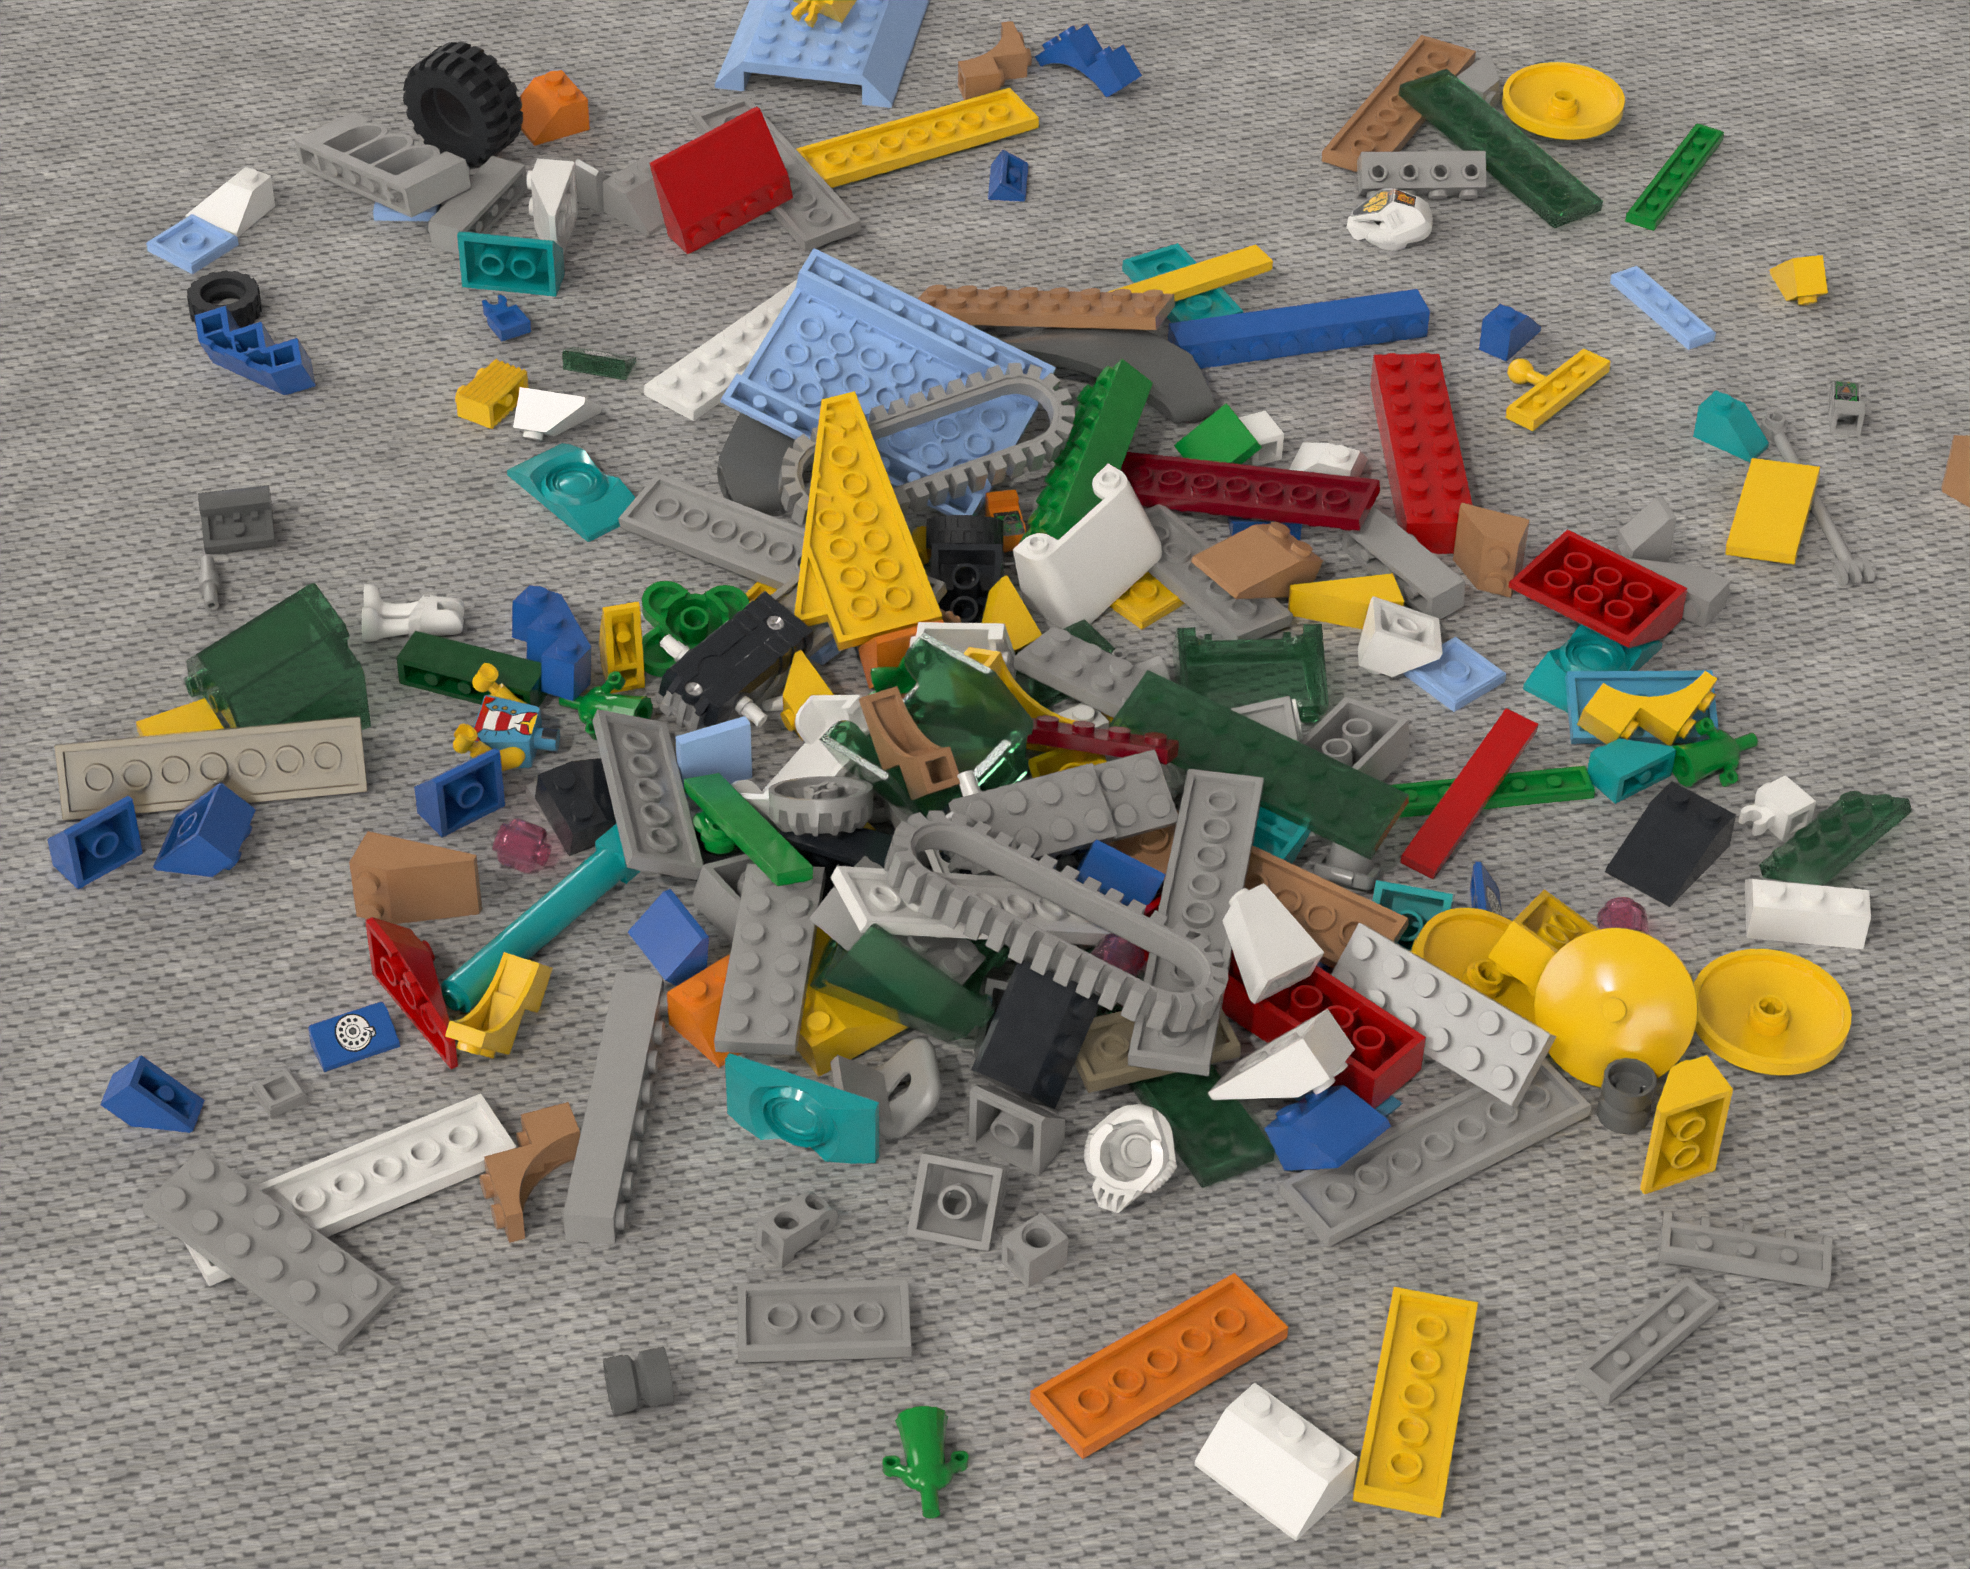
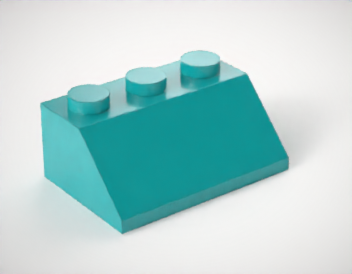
M458 232L457 240L462 287L557 296L565 276L563 248L555 241Z

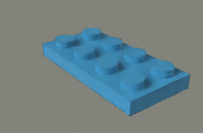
M1712 670L1567 671L1565 683L1571 744H1605L1577 725L1583 709L1603 683L1631 695L1646 697L1662 696L1686 688L1696 681L1704 671L1713 676ZM1714 699L1705 713L1698 710L1692 719L1698 722L1708 717L1713 721L1714 726L1718 730L1716 700ZM1694 725L1685 739L1678 737L1674 743H1694L1710 739L1707 734L1699 735ZM1638 726L1629 739L1647 743H1664L1640 726Z

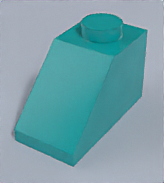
M1715 390L1699 405L1693 437L1749 463L1752 458L1759 457L1768 448V440L1744 402Z
M1617 739L1604 746H1599L1590 752L1587 771L1592 784L1616 804L1670 777L1676 749L1669 745Z

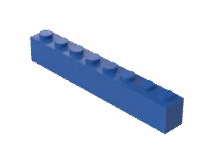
M1418 289L1169 323L1168 341L1192 354L1199 368L1203 369L1427 337L1430 310Z

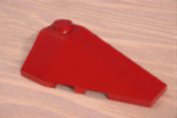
M374 917L365 920L373 976L452 1070L458 1067L455 1039L445 1036L450 1020L433 964L435 961L434 953L426 940L420 941L410 928Z

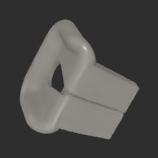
M926 1038L912 1039L886 1063L874 1069L839 1055L830 1062L833 1082H835L834 1088L879 1102V1133L888 1138H900L910 1133L934 1110L941 1095L942 1082L936 1051L932 1042ZM910 1074L911 1083L908 1090L889 1102V1095L903 1077Z

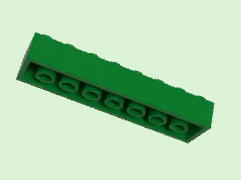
M1121 359L1113 367L1109 365L1105 367L1098 376L1097 382L1093 386L1086 385L1078 395L1077 401L1079 405L1075 408V418L1068 442L1064 450L1061 449L1059 456L1053 460L1055 465L1044 479V482L1047 484L1046 488L1043 489L1036 499L1038 508L1027 522L1030 528L1023 535L1019 543L1036 533H1044L1059 540L1102 501V499L1094 494L1092 487L1093 478L1107 464L1112 465L1118 470L1121 469L1153 384L1151 380L1124 359Z

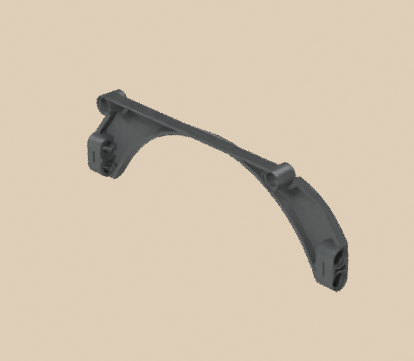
M1052 327L999 339L1046 363L1084 372L1097 378L1108 365L1113 367L1121 359H1124L1153 382L1146 403L1161 412L1173 423L1180 421L1185 423L1208 418L1215 412L1213 396L1192 354L1149 331ZM740 412L719 456L717 477L723 497L765 514L780 511L782 493H778L780 470L783 457L788 447L793 448L795 439Z

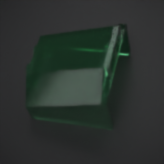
M315 583L305 586L186 660L188 676L184 677V682L189 695L192 698L197 696L199 700L203 698L208 700L209 696L213 710L216 713L221 712L230 728L360 716L362 730L371 727L363 668L360 661L356 659L348 647L347 640L350 635L345 623Z
M923 633L908 648L904 659L907 671L918 683L903 698V702L913 721L932 743L941 747L950 746L959 774L973 770L975 780L978 781L981 791L1019 782L1028 771L1029 760L1025 758L1027 737L1032 734L1034 720L994 670L934 637ZM849 720L836 722L819 739L840 765L857 778L871 783L874 791L907 816L920 812L927 819L929 811H941L953 799L963 797L958 784L946 790L912 800L900 766L885 771L882 770L870 733L866 736L855 723Z
M873 923L848 951L834 939L830 938L824 947L810 986L816 991L949 1043L966 1037L975 1026L982 1028L991 1018L994 1012V1008L991 1006L993 997L989 994L983 996L979 991L984 976L993 966L999 969L1006 962L1010 948L1004 945L997 952L985 946L987 939H977L975 941L964 938L972 942L986 959L965 985L962 986L878 924Z

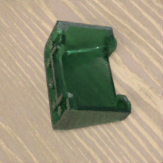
M1304 624L1303 633L1292 638L1291 632H1283L1282 639L1212 641V634H1204L1203 639L1196 637L1195 627L1177 628L1172 652L1176 685L1178 687L1190 690L1194 695L1213 704L1221 705L1226 710L1290 696L1291 700L1296 699L1299 718L1302 723L1316 722L1320 719V716L1327 712L1329 701L1322 624Z

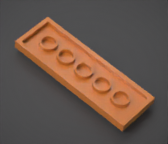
M1233 1273L1030 1391V1402L1073 1450L1084 1459L1285 1340L1288 1336L1289 1327L1236 1273Z

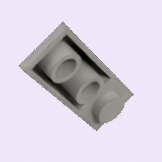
M1627 558L1688 588L1682 616L1687 621L1705 628L1726 607L1731 581L1700 566Z

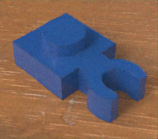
M498 295V304L496 305L489 304L486 299L482 300L483 314L487 317L488 326L501 341L531 332V321L517 305L508 307L505 296Z

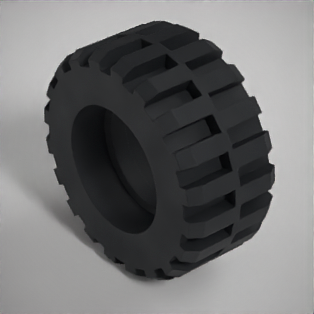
M449 42L438 47L409 70L403 87V91H405L403 102L408 108L406 110L409 120H412L414 124L413 129L416 134H420L424 139L423 143L437 147L440 150V154L447 151L466 159L469 167L485 164L491 156H496L514 142L521 131V124L523 122V112L520 111L522 109L521 97L517 96L516 92L518 89L515 83L510 81L507 70L497 64L498 60L492 55H486L480 47H471V44L463 42Z

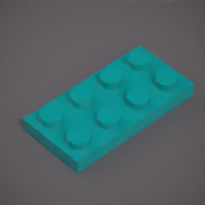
M1176 243L1124 259L1122 271L1136 283L1196 264L1197 262ZM1219 287L1175 301V307L1167 318L1171 323L1239 314L1243 313V310Z

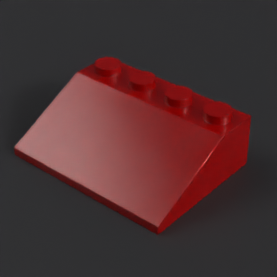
M757 106L649 163L667 234L686 254L698 250L793 199L788 172L763 114Z
M1568 529L1509 581L1508 585L1509 588L1628 648L1664 638L1682 620L1688 589Z

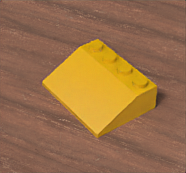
M1544 889L1511 922L1487 957L1495 962L1494 964L1500 972L1510 977L1514 976L1527 985V990L1535 997L1540 977L1552 957L1573 939L1588 932L1598 930V928Z
M817 927L797 1051L819 1077L831 1071L830 1062L837 1055L851 1060L919 1022L920 1016L904 998L821 928Z

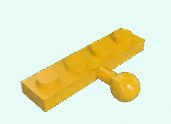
M1583 348L1551 374L1545 376L1534 371L1533 365L1527 359L1518 358L1513 360L1507 369L1509 379L1515 384L1521 385L1528 382L1535 386L1506 408V419L1534 431L1610 371L1611 361Z

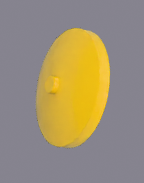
M1565 62L1539 63L1518 70L1506 81L1502 96V106L1505 113L1518 126L1537 135L1565 140L1592 138L1610 131L1621 121L1625 105L1624 93L1612 78L1593 68Z
M1455 908L1435 915L1425 924L1417 935L1411 952L1536 1024L1535 997L1527 990V985L1514 976L1510 977L1500 972L1496 968L1495 962L1487 957L1511 924V920L1482 909Z
M1628 928L1598 929L1583 934L1567 943L1546 965L1535 994L1536 1025L1556 1036L1548 1051L1549 1055L1571 1076L1600 1088L1602 1086L1604 1070L1608 1064L1622 1058L1642 1061L1653 1069L1657 1078L1661 1077L1686 1052L1697 1024L1698 1000L1696 989L1683 961L1669 946L1659 939L1644 932Z
M1772 949L1739 950L1722 955L1710 962L1701 970L1694 981L1698 1000V1017L1695 1028L1697 1035L1719 1057L1743 1069L1768 1075H1795L1810 1072L1833 1060L1843 1049L1847 1041L1852 1014L1846 993L1828 972L1800 956Z

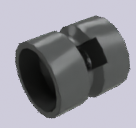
M1631 1058L1617 1059L1608 1064L1604 1070L1601 1095L1599 1096L1597 1106L1599 1121L1607 1129L1620 1134H1632L1646 1127L1650 1118L1651 1103L1654 1098L1657 1080L1650 1066L1642 1061Z
M664 1347L640 1351L635 1361L629 1355L623 1354L603 1358L606 1388L613 1415L633 1411V1409L638 1407L641 1400H644L649 1407L674 1403L671 1370Z

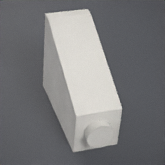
M1264 883L1251 890L1243 888L1238 891L1229 901L1231 906L1223 919V924L1248 997L1253 1004H1256L1309 977L1324 951Z

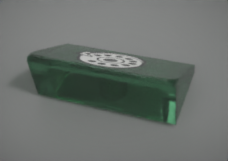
M579 347L566 348L562 352L563 370L620 380H627L636 363V357Z

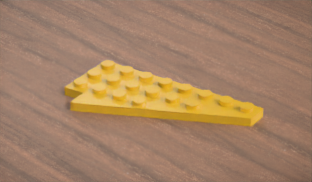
M855 391L821 400L794 615L808 627L828 622L838 651L863 645L876 636L918 626V622L942 620V613Z

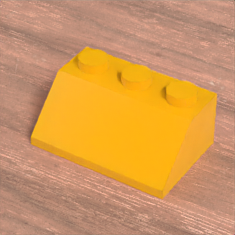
M1708 1055L1693 1060H1684L1672 1066L1656 1107L1640 1190L1644 1195L1715 1171L1733 1088Z

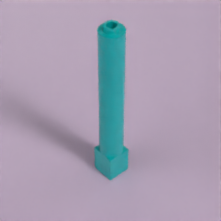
M617 823L595 841L596 851L442 982V996L445 1004L450 1009L467 1013L479 1003L496 974L504 952L529 960L619 881L627 884L641 872L636 869L627 868Z

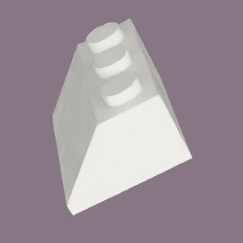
M1757 879L1745 880L1746 938L1856 949L1864 948L1871 920L1869 890Z
M1254 1383L1225 1409L1198 1454L1194 1465L1297 1541L1353 1489L1357 1456Z

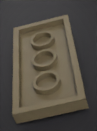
M1222 1009L1211 1064L1240 1057L1241 1045ZM1122 1011L1094 1017L1075 1061L1077 1071L1088 1093L1175 1072L1128 1066V1053L1135 1021L1133 1022L1121 1016Z

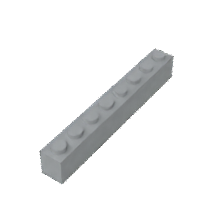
M616 971L563 1211L566 1241L615 1244L618 1228H626L628 1205L624 1204L625 1197H632L634 1172H630L631 1165L638 1166L640 1160L641 1143L636 1140L638 1134H645L647 1111L643 1110L644 1104H651L653 1080H649L650 1074H657L659 1050H655L656 1044L662 1045L664 1042L665 1021H662L661 1018L662 1015H668L667 991H664V978L661 975Z

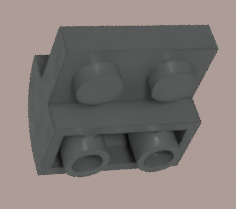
M269 485L198 493L205 554L276 546Z

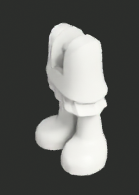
M364 584V607H362L363 642H373L409 634L410 638L415 631L435 636L459 634L463 630L464 602L459 598L438 597L434 595L427 597L423 595L419 601L412 603H388L381 599L380 592L375 585Z

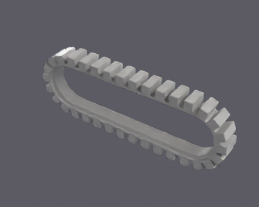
M1008 363L1005 375L1000 366L996 365L987 369L984 379L980 371L968 375L965 386L961 378L950 381L946 393L942 385L929 388L927 400L921 391L910 395L907 406L903 398H900L890 403L888 413L883 405L871 408L869 419H867L864 413L874 440L1010 394L1029 396L1038 401L1048 413L1050 427L1037 438L893 488L903 516L907 515L909 505L913 513H917L926 509L928 499H930L933 506L945 503L948 492L952 499H956L965 495L967 485L973 493L984 489L986 479L993 486L1003 482L1006 472L1010 479H1013L1023 474L1025 465L1029 472L1041 469L1044 459L1048 463L1055 460L1059 456L1060 450H1064L1068 442L1075 418L1074 406L1070 405L1072 397L1067 387L1058 390L1060 379L1052 373L1041 380V367L1030 364L1027 374H1023L1021 363ZM818 427L812 429L810 439L805 434H802L794 440L793 448L788 447L783 457L778 480V493H782L781 503L786 511L794 509L792 519L801 527L806 523L810 494L804 486L802 473L808 465L814 462Z
M929 811L927 819L919 812L909 816L907 823L902 821L897 826L885 859L884 871L888 872L886 879L892 889L900 888L898 896L908 905L918 899L922 901L919 912L931 918L937 911L944 913L941 923L952 929H955L959 922L966 924L963 932L965 936L977 941L982 933L987 935L988 939L985 946L997 952L1004 945L1010 947L1008 958L1020 964L1027 956L1032 958L1033 962L1030 969L1044 976L1047 970L1051 968L1056 971L1053 981L1067 987L1073 979L1078 982L1076 993L1089 999L1092 993L1096 991L1101 994L1098 1004L1109 1010H1112L1116 1003L1123 1005L1121 1016L1133 1022L1139 1014L1147 1016L1146 1027L1161 1030L1164 1021H1166L1171 1032H1185L1187 1025L1195 1030L1204 1026L1207 1019H1212L1226 989L1228 969L1223 968L1225 960L1219 951L1209 952L1212 943L1202 935L1193 940L1188 938L1191 930L1190 927L1177 922L1174 928L1171 929L1165 926L1169 918L1168 916L1155 910L1149 918L1143 915L1146 905L1133 899L1126 906L1121 903L1124 897L1123 893L1110 888L1107 894L1104 895L1099 892L1102 885L1101 882L1088 877L1084 884L1077 881L1080 872L1067 865L1062 872L1055 870L1058 860L1044 854L1041 860L1037 861L1033 859L1036 849L1022 843L1018 850H1015L1011 847L1014 840L1013 837L1000 832L994 839L989 836L992 827L981 821H978L973 828L966 826L968 816L953 812L951 821H947L943 811ZM935 849L960 855L1174 964L1188 974L1194 982L1195 989L1181 993L1170 992L1152 986L935 875L921 864L916 854L924 850Z

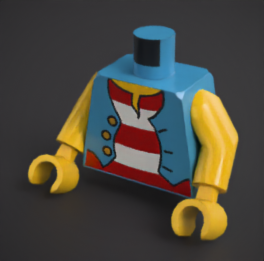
M484 663L473 678L472 684L475 690L479 692L489 691L491 694L484 696L474 728L464 723L460 724L454 732V750L460 754L470 751L471 759L497 748L500 751L502 772L513 768L532 767L538 749L558 751L560 730L542 728L541 710L537 706L529 705L516 697L504 684L498 685L495 682L498 678L497 669L492 664Z

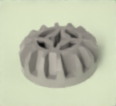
M840 776L802 777L781 781L769 787V817L783 832L793 831L795 835L812 833L813 836H818L822 833L837 835L841 831L852 833L856 828L862 829L874 813L873 785L857 778Z

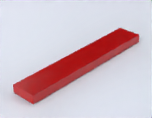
M1507 708L1503 711L1401 855V864L1434 880L1536 734L1538 723Z

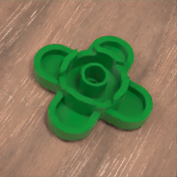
M659 581L651 584L642 595V614L654 627L642 637L644 671L650 675L662 677L676 663L674 658L663 647H660V642L666 635L671 634L674 639L680 641L684 646H688L689 649L694 648L725 622L730 621L740 610L742 611L749 604L747 595L739 588L730 585L713 587L705 591L704 594H690L683 586L672 581Z

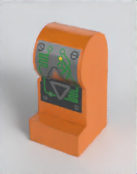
M1013 489L987 492L985 496V517L999 518L1004 521L1003 550L1004 553L1013 551L1026 533V527L1019 508L1017 491Z

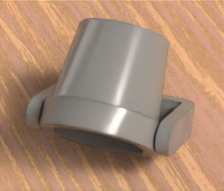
M1353 826L1343 827L1338 830L1334 835L1329 855L1322 853L1315 861L1313 874L1343 888L1371 890L1376 880L1379 879L1381 869L1374 868L1375 863L1372 858V839L1370 834L1364 829Z

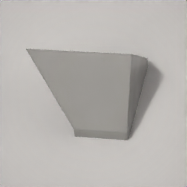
M577 158L575 162L577 200L600 212L604 209L602 181L611 176Z

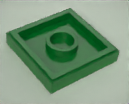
M1227 403L1174 445L1183 458L1243 464L1262 448Z

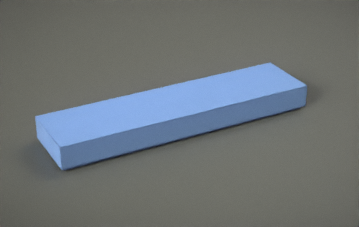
M1638 266L1611 275L1610 283L1688 350L1715 340V331Z

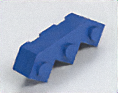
M226 306L194 315L198 341L212 363L282 395H289L316 386L311 359L298 338L275 344L262 322L240 328Z
M529 585L512 603V638L527 642L526 659L541 663V691L574 701L591 684L592 647L562 594L549 591L541 586Z

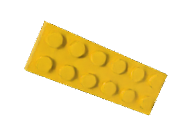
M1393 1287L1354 1487L1353 1501L1441 1518L1478 1302Z

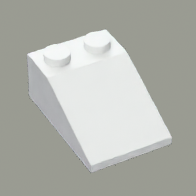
M537 158L533 171L529 170L527 174V189L532 190V197L529 201V215L534 216V227L539 239L555 241L563 248L564 254L578 215L575 162Z
M1326 1009L1235 1062L1208 1094L1212 1100L1300 1097L1310 1090H1313L1315 1094H1319L1330 1087L1336 1081L1334 1076L1338 1075L1348 1066L1345 1061L1355 1048L1332 1014Z

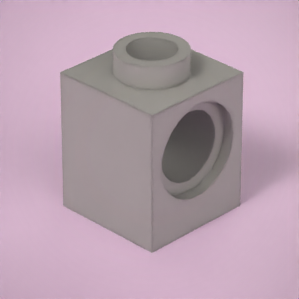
M1041 1212L1002 1236V1264L1027 1288H1030L1067 1264L1068 1236L1059 1224H1053Z

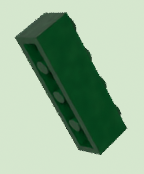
M419 631L413 633L396 657L399 684L480 705L483 702L484 696L491 693L489 691L479 692L475 690L472 681L484 663L492 664L497 669L498 678L495 682L498 685L504 684L516 697L529 705L539 708L548 694L541 691L540 662Z

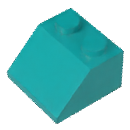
M1376 880L1372 901L1408 918V927L1398 941V944L1411 951L1417 935L1425 924L1435 915L1452 909L1455 895Z

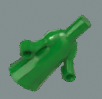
M618 671L610 673L602 686L592 688L587 694L578 696L574 701L559 697L560 706L578 710L580 721L586 725L585 731L594 740H597L592 720L597 709L650 720L653 714V704L651 698L647 696L610 693L613 689L621 690L625 685L626 680Z
M1705 717L1695 723V728L1699 735L1707 734L1710 739L1672 746L1676 749L1672 772L1680 784L1685 787H1692L1699 780L1724 768V772L1719 775V780L1723 787H1729L1738 781V774L1735 769L1740 762V752L1757 746L1758 739L1754 733H1748L1734 739L1727 732L1720 729L1717 730L1713 721Z
M916 1406L900 1412L895 1420L903 1444L907 1466L900 1464L898 1456L889 1455L885 1456L882 1460V1471L886 1476L902 1479V1482L907 1487L920 1492L922 1515L925 1518L933 1519L940 1515L938 1491L952 1481L954 1474L963 1472L968 1468L969 1456L965 1451H954L951 1454V1461L945 1463V1440L948 1421L945 1410L931 1406Z

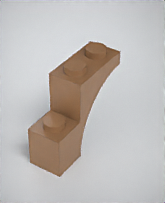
M1013 21L1001 22V40L992 50L972 59L958 61V88L964 100L999 91L1000 87L1004 86L1005 80L1027 77V66L1032 64L1031 51L1029 48H1025L1023 34L1017 31Z
M898 686L859 699L882 770L885 771L900 766L911 801L960 784L957 777L959 772L950 746H938L932 743L920 731L903 702Z
M569 1102L521 1114L522 1132L516 1133L518 1148L484 1156L486 1174L479 1175L481 1189L485 1199L493 1198L494 1205L490 1207L494 1225L497 1230L504 1228L509 1243L525 1239L523 1211L534 1187L554 1169L575 1160L580 1130Z

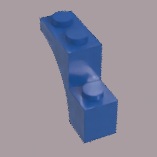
M1088 24L1076 30L1074 25L1059 34L1061 40L1057 36L1042 44L1044 51L1035 56L1040 66L1050 63H1061L1081 71L1097 85L1105 97H1109L1142 76L1124 44L1115 50H1112L1110 46L1102 49Z

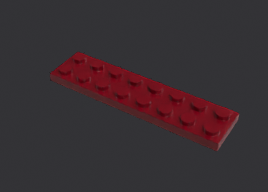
M1136 452L1126 453L1120 469L1129 480L1141 505L1147 508L1159 504L1166 506L1168 509L1182 512L1193 511L1210 515L1236 516L1243 519L1304 524L1311 527L1339 528L1344 531L1361 530L1380 493V481L1378 479Z

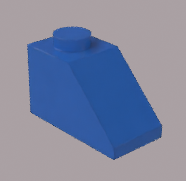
M1499 304L1483 318L1479 350L1507 362L1541 331V326L1529 316L1514 310L1512 307Z
M140 1055L111 1076L100 1105L133 1127L190 1133L195 1128L205 1100Z

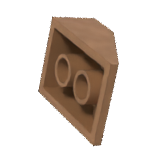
M1271 522L1270 524H1254L1194 555L1191 562L1235 599L1289 597L1290 585L1314 582L1323 560L1312 552L1313 548L1309 544L1292 536L1287 526L1278 522Z
M367 831L349 862L357 917L365 918L366 920L374 917L393 924L477 915L482 910L477 855Z

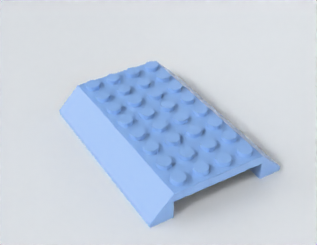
M750 0L715 82V88L745 91L751 73L862 85V105L892 108L930 0H857L842 23L818 13V18L813 28L809 27L804 20L809 12L804 14L799 22L794 20L791 12L798 3L793 0Z
M813 248L799 271L796 288L743 374L737 373L721 398V403L795 440L802 434H805L810 439L812 429L818 427L821 400L855 391L861 408L867 419H869L871 408L883 405L888 413L892 401L903 398L907 406L910 395L921 391L927 400L929 388L942 385L946 393L950 381L961 378L965 386L968 375L980 371L984 379L987 369L996 365L1000 366L1005 375L1008 363H1021L1023 374H1027L1029 366L1032 364L1042 368L1041 380L1050 373L1054 374L1056 367ZM1004 395L874 441L891 485L895 488L1017 445L1040 403L1026 395ZM986 479L984 489L972 493L967 485L964 496L952 499L948 492L945 503L933 506L930 499H928L927 505L948 516H977L985 503L986 493L991 492L994 485L991 486L988 479Z

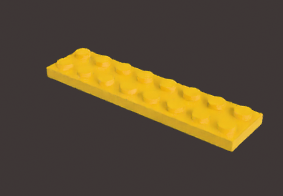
M1009 87L799 147L796 150L831 188L1039 128V117Z

